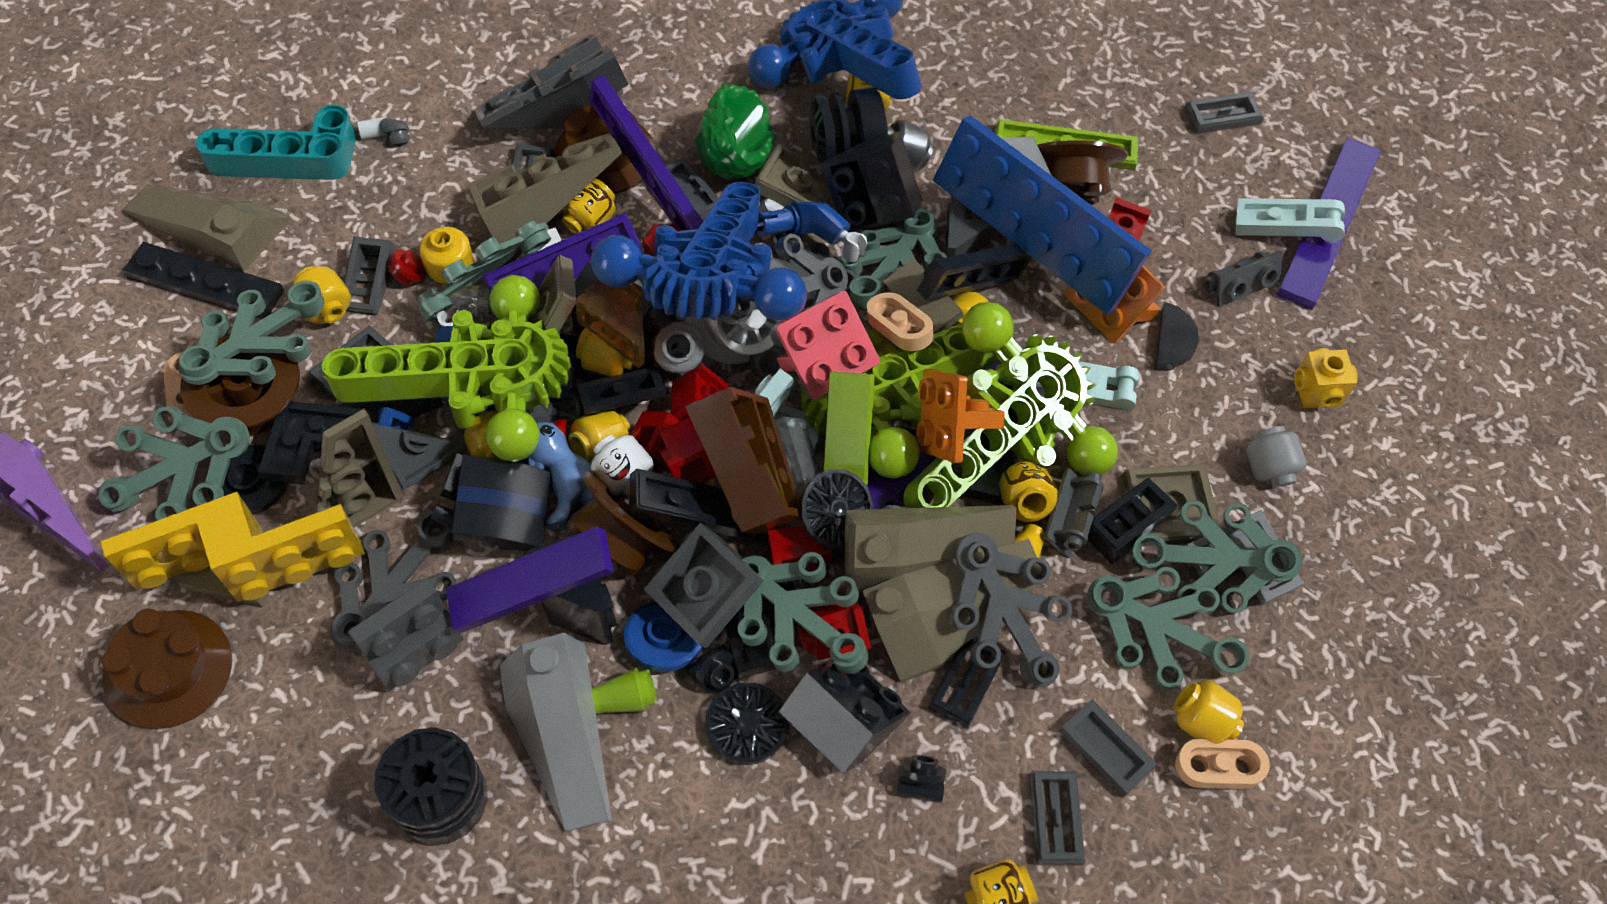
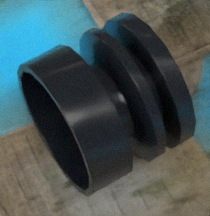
M876 87L850 90L847 108H845L843 99L838 92L830 94L829 103L825 94L813 95L811 100L810 136L820 168L823 162L865 140L888 135L884 104L881 94Z
M435 727L415 729L397 738L382 754L375 771V793L383 810L392 819L396 827L414 842L428 846L450 844L467 835L481 820L487 804V782L468 744L453 732ZM435 776L437 778L433 784L430 782H425L423 785L420 784L424 778L432 780Z

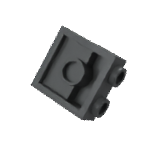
M700 523L694 530L683 537L680 547L671 558L655 570L652 580L644 590L700 646L707 648L764 580L719 535Z
M428 578L348 631L365 660L388 692L396 686L400 687L410 683L417 677L419 670L434 660L446 658L464 640L460 632L452 630L450 614L446 610L438 591Z

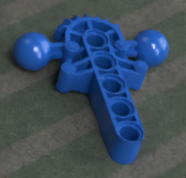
M847 0L812 1L807 6H801L798 12L791 13L789 15L790 19H786L782 23L783 27L779 30L782 47L771 44L758 46L750 54L747 62L749 77L756 86L763 89L772 90L784 84L791 72V65L798 61L802 62L810 83H819L825 79L826 74L845 70L897 100L910 98L922 89L913 52L891 40L894 36V31L890 19L900 11L904 0H858L851 3Z
M747 182L729 184L699 229L676 231L671 226H658L655 229L654 256L642 254L641 248L634 240L628 237L610 235L596 244L590 260L593 274L601 283L612 288H625L634 283L638 278L643 279L645 299L652 302L654 308L664 309L667 315L678 314L681 316V319L693 317L699 321L701 318H710L714 321L720 315L731 317L737 302L747 300L755 302V306L764 317L774 321H788L804 309L807 300L805 282L797 272L785 267L770 269L772 249L762 244L754 246L749 244L758 227L761 190L758 186Z

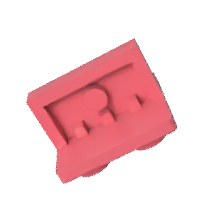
M840 291L775 327V331L786 351L785 354L776 359L784 372L797 373L810 399H817L829 392L830 372L864 373L880 363V358L846 291Z

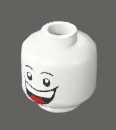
M609 435L601 440L593 450L596 456L592 461L591 471L609 488V493L615 497L626 495L627 498H630L629 475L636 468L650 472L654 468L653 459L631 435H623L618 438Z

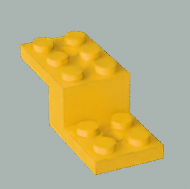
M238 492L100 541L105 558L136 590L158 587L171 577L185 572L201 571L210 566L211 570L237 602L259 599L268 594L271 589L287 583L297 584L304 582L313 573L329 567L339 568L346 566L356 557L365 554L361 541L341 504L263 533L261 526Z

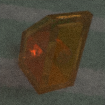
M597 279L576 298L577 321L640 368L644 364L641 291L635 282L625 288H612Z

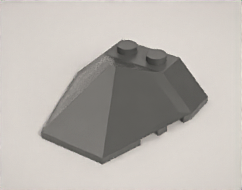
M591 33L555 55V61L541 70L538 68L528 73V79L514 87L512 85L508 86L474 110L482 127L565 129L564 122L567 117L573 115L582 107L592 106L589 101L592 80L604 75L619 97L623 94L622 88L626 87L628 83L612 50L607 46L602 48L598 39Z

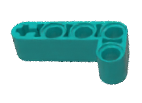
M332 104L326 105L317 111L311 132L214 128L203 131L197 137L196 147L207 170L215 176L337 180L344 177L350 169L356 134L347 110L341 105Z

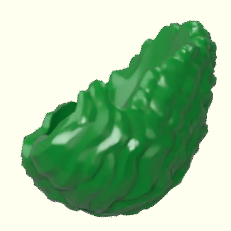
M723 83L721 88L709 100L708 106L704 110L703 117L696 131L694 143L696 144L703 167L715 176L725 178L726 180H739L752 175L763 167L771 153L776 134L771 131L772 126L769 123L768 107L763 101H760L759 95L753 89L748 90L746 86H736L734 84L727 86Z

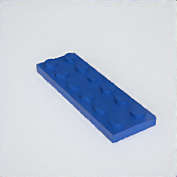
M970 115L962 119L932 181L1014 244H1017L1032 258L1106 315L1113 312L1152 250Z

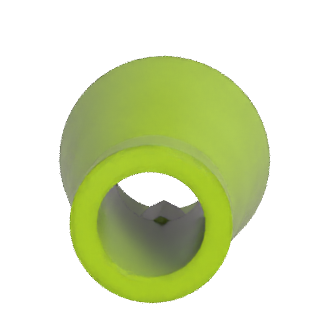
M634 668L592 688L596 714L647 711V706L657 704L655 686L649 669L639 671L637 668Z

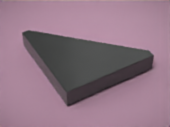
M372 423L402 491L450 463L457 453L463 455L468 452L467 447L459 441Z

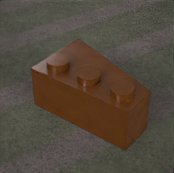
M728 387L685 406L731 507L732 517L740 527L741 532L762 534L800 519L798 493L768 397Z

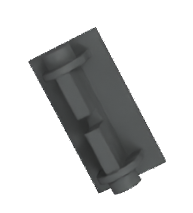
M1279 250L1270 254L1259 251L1254 256L1235 263V269L1228 266L1218 271H1211L1203 280L1204 287L1208 292L1215 291L1217 293L1218 307L1240 300L1264 288L1271 287L1281 281L1283 252Z
M1069 467L1065 468L1057 493V503L1051 512L1044 538L1064 557L1070 558L1072 551H1079L1081 546L1087 544L1094 516L1089 511H1084L1096 509L1100 494L1104 488L1101 482L1102 477L1097 473L1089 472L1086 473L1085 477L1079 478Z

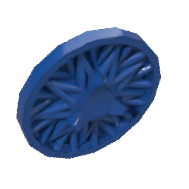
M651 602L638 608L628 618L623 630L625 650L631 659L645 669L658 672L676 671L691 664L701 654L703 648L657 602Z

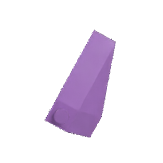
M0 433V500L98 570L104 572L109 567L108 563L51 472L40 461L45 456L44 453L25 438L19 443L6 433Z

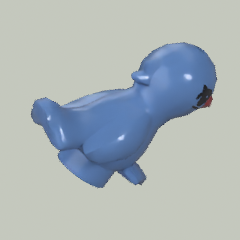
M559 419L554 423L538 422L540 438L536 450L527 457L528 465L540 469L545 468L551 472L552 487L558 501L556 510L546 521V526L549 530L568 529L566 523L573 513L579 509L581 504L585 505L593 497L582 479L585 472H592L591 463L569 449L566 439L567 419Z

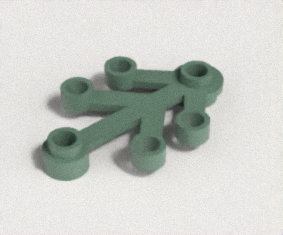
M918 209L913 218L904 219L901 225L876 231H862L861 234L866 236L867 241H871L867 242L865 256L859 255L856 262H850L842 255L840 256L839 262L842 263L845 269L854 272L856 276L862 272V266L881 262L871 276H859L851 281L849 286L850 299L857 309L867 311L868 301L881 293V288L884 286L883 281L892 275L899 265L902 267L912 258L915 259L911 250L917 243L925 254L924 270L935 259L947 258L946 254L939 250L933 238L938 232V223L930 211ZM900 239L897 244L880 247V243Z
M534 220L520 227L515 232L517 237L499 244L497 239L492 237L477 246L475 252L481 261L466 267L462 260H458L444 268L441 274L450 286L441 292L437 287L430 288L417 298L420 304L418 310L425 320L430 322L437 318L440 311L444 310L445 313L449 311L454 305L449 297L460 289L468 293L484 283L482 275L516 261V258L522 252L525 256H528L547 245L552 239L548 234V225L545 222L537 225Z
M301 281L294 284L288 291L290 303L254 325L255 316L263 313L266 308L261 293L257 290L242 292L237 298L239 308L229 340L217 346L218 338L227 335L231 329L228 318L224 312L217 310L205 314L201 320L203 330L198 345L187 348L179 358L178 370L182 379L187 383L200 385L214 380L218 375H249L254 383L265 384L273 380L276 375V370L269 357L256 356L251 360L230 358L238 353H285L286 357L293 362L307 359L311 354V348L304 335L292 334L288 337H270L268 335L299 316L305 318L317 316L322 311L325 302L319 285L313 281Z
M175 406L160 407L154 412L152 418L156 429L161 432L181 430L204 440L188 447L146 433L138 425L123 426L117 431L115 436L116 444L120 449L124 451L143 450L167 459L130 478L121 476L107 479L101 484L98 491L99 501L106 509L114 512L122 511L136 505L140 492L175 475L167 502L160 504L156 509V519L160 520L167 517L166 513L169 506L175 509L176 514L187 510L185 506L198 463L212 456L206 482L195 487L193 500L198 506L207 503L208 501L203 496L205 488L212 490L214 494L213 500L224 496L222 487L232 458L242 455L248 448L250 441L249 431L242 421L234 417H220L209 423L185 415ZM166 412H170L174 418L173 424L170 427L164 423ZM224 430L231 436V442L228 446L221 442V433ZM129 431L134 432L136 435V443L133 446L127 441ZM112 488L117 489L119 492L117 502H114L111 497Z
M1197 500L1188 501L1183 505L1180 510V519L1185 525L1195 527L1213 547L1166 545L1161 537L1154 534H1145L1139 537L1132 547L1133 560L1144 569L1157 568L1163 562L1214 565L1193 584L1180 588L1176 599L1182 598L1185 590L1196 592L1199 588L1205 586L1214 589L1238 567L1257 568L1238 588H1229L1221 594L1220 605L1224 611L1231 614L1243 611L1247 607L1248 600L1269 581L1286 582L1296 577L1303 563L1301 552L1295 544L1284 539L1272 540L1251 518L1249 508L1242 503L1229 505L1223 512V521L1231 529H1240L1257 550L1239 549L1207 515L1205 505ZM1190 506L1197 507L1201 512V518L1197 521L1188 519L1186 509ZM1232 509H1239L1243 512L1244 521L1237 524L1231 521L1229 513ZM1145 545L1153 546L1157 552L1156 558L1153 560L1144 559L1141 555V548ZM1275 553L1285 556L1287 563L1283 569H1278L1272 564V556ZM1229 593H1237L1241 597L1239 608L1234 609L1228 606L1226 598ZM1206 594L1198 596V601L1201 605Z
M815 552L806 553L800 558L799 562L771 565L767 559L760 556H749L742 559L751 569L759 571L758 575L764 580L744 604V618L738 625V633L745 644L757 646L763 643L767 637V629L761 619L762 597L775 605V644L771 647L769 656L777 670L781 672L791 671L799 662V655L794 646L793 620L830 649V656L834 666L840 672L854 674L865 667L868 661V651L864 641L856 634H841L808 608L834 604L840 607L852 606L859 597L856 583L852 578L842 576L836 578L831 586L786 591L777 583L798 579L815 583L825 577L827 568L820 554ZM810 564H819L817 570L813 572L805 571ZM849 587L852 589L846 596L837 595L838 591L842 588ZM750 627H760L756 634L746 635V631ZM847 645L855 646V649L850 654L844 655L840 653V650ZM784 651L791 652L788 660H777L780 653Z
M1162 567L1153 575L1126 583L1115 576H1101L1090 585L1087 592L1088 605L1096 615L1107 618L1118 649L1116 650L1115 658L1121 667L1133 669L1143 659V650L1140 645L1133 642L1125 616L1141 623L1157 666L1155 680L1164 689H1175L1176 686L1181 684L1184 676L1181 667L1174 662L1166 637L1210 658L1212 666L1220 674L1227 676L1235 675L1247 666L1249 651L1240 640L1225 638L1217 642L1173 620L1195 612L1201 615L1213 613L1220 604V596L1215 589L1207 586L1201 587L1192 595L1152 607L1134 600L1155 591L1161 595L1172 594L1180 584V576L1171 567ZM1163 574L1170 576L1173 580V586L1163 587L1159 583L1158 577ZM1105 591L1113 593L1116 597V602L1111 605L1105 604L1101 600V593ZM1201 594L1210 596L1213 605L1211 607H1203L1198 601V596ZM1125 648L1134 650L1137 656L1136 661L1126 662L1122 658V650ZM1221 652H1230L1235 658L1234 665H1225L1220 659ZM1162 670H1173L1176 674V682H1165L1161 675Z

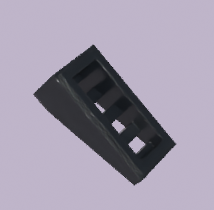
M1148 477L1093 517L1088 540L1110 564H1113L1132 549L1139 537L1149 534L1172 514L1178 505ZM1144 496L1157 510L1152 512L1140 498ZM1131 507L1144 520L1140 522L1128 509ZM1119 519L1129 531L1125 532L1115 521Z

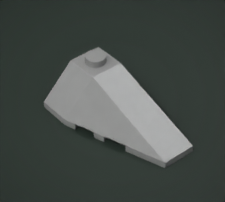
M566 633L522 644L500 664L505 708L565 831L583 829L612 821L585 644Z

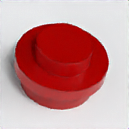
M397 249L392 253L388 269L399 282L411 286L414 282H421L425 278L426 272L419 255L411 250L404 251L401 249Z

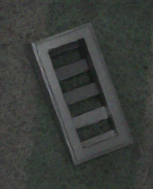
M353 236L344 284L351 294V299L353 295L370 297L369 303L351 301L346 311L378 315L391 277L388 264L391 261L392 253L398 249L391 240ZM366 257H378V263L365 261ZM362 269L376 270L375 276L361 274ZM357 282L372 283L373 287L372 289L359 288L356 285Z

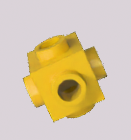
M1321 348L1308 352L1294 374L1295 387L1299 391L1303 408L1342 406L1358 381L1357 369L1351 364L1347 349L1329 350Z

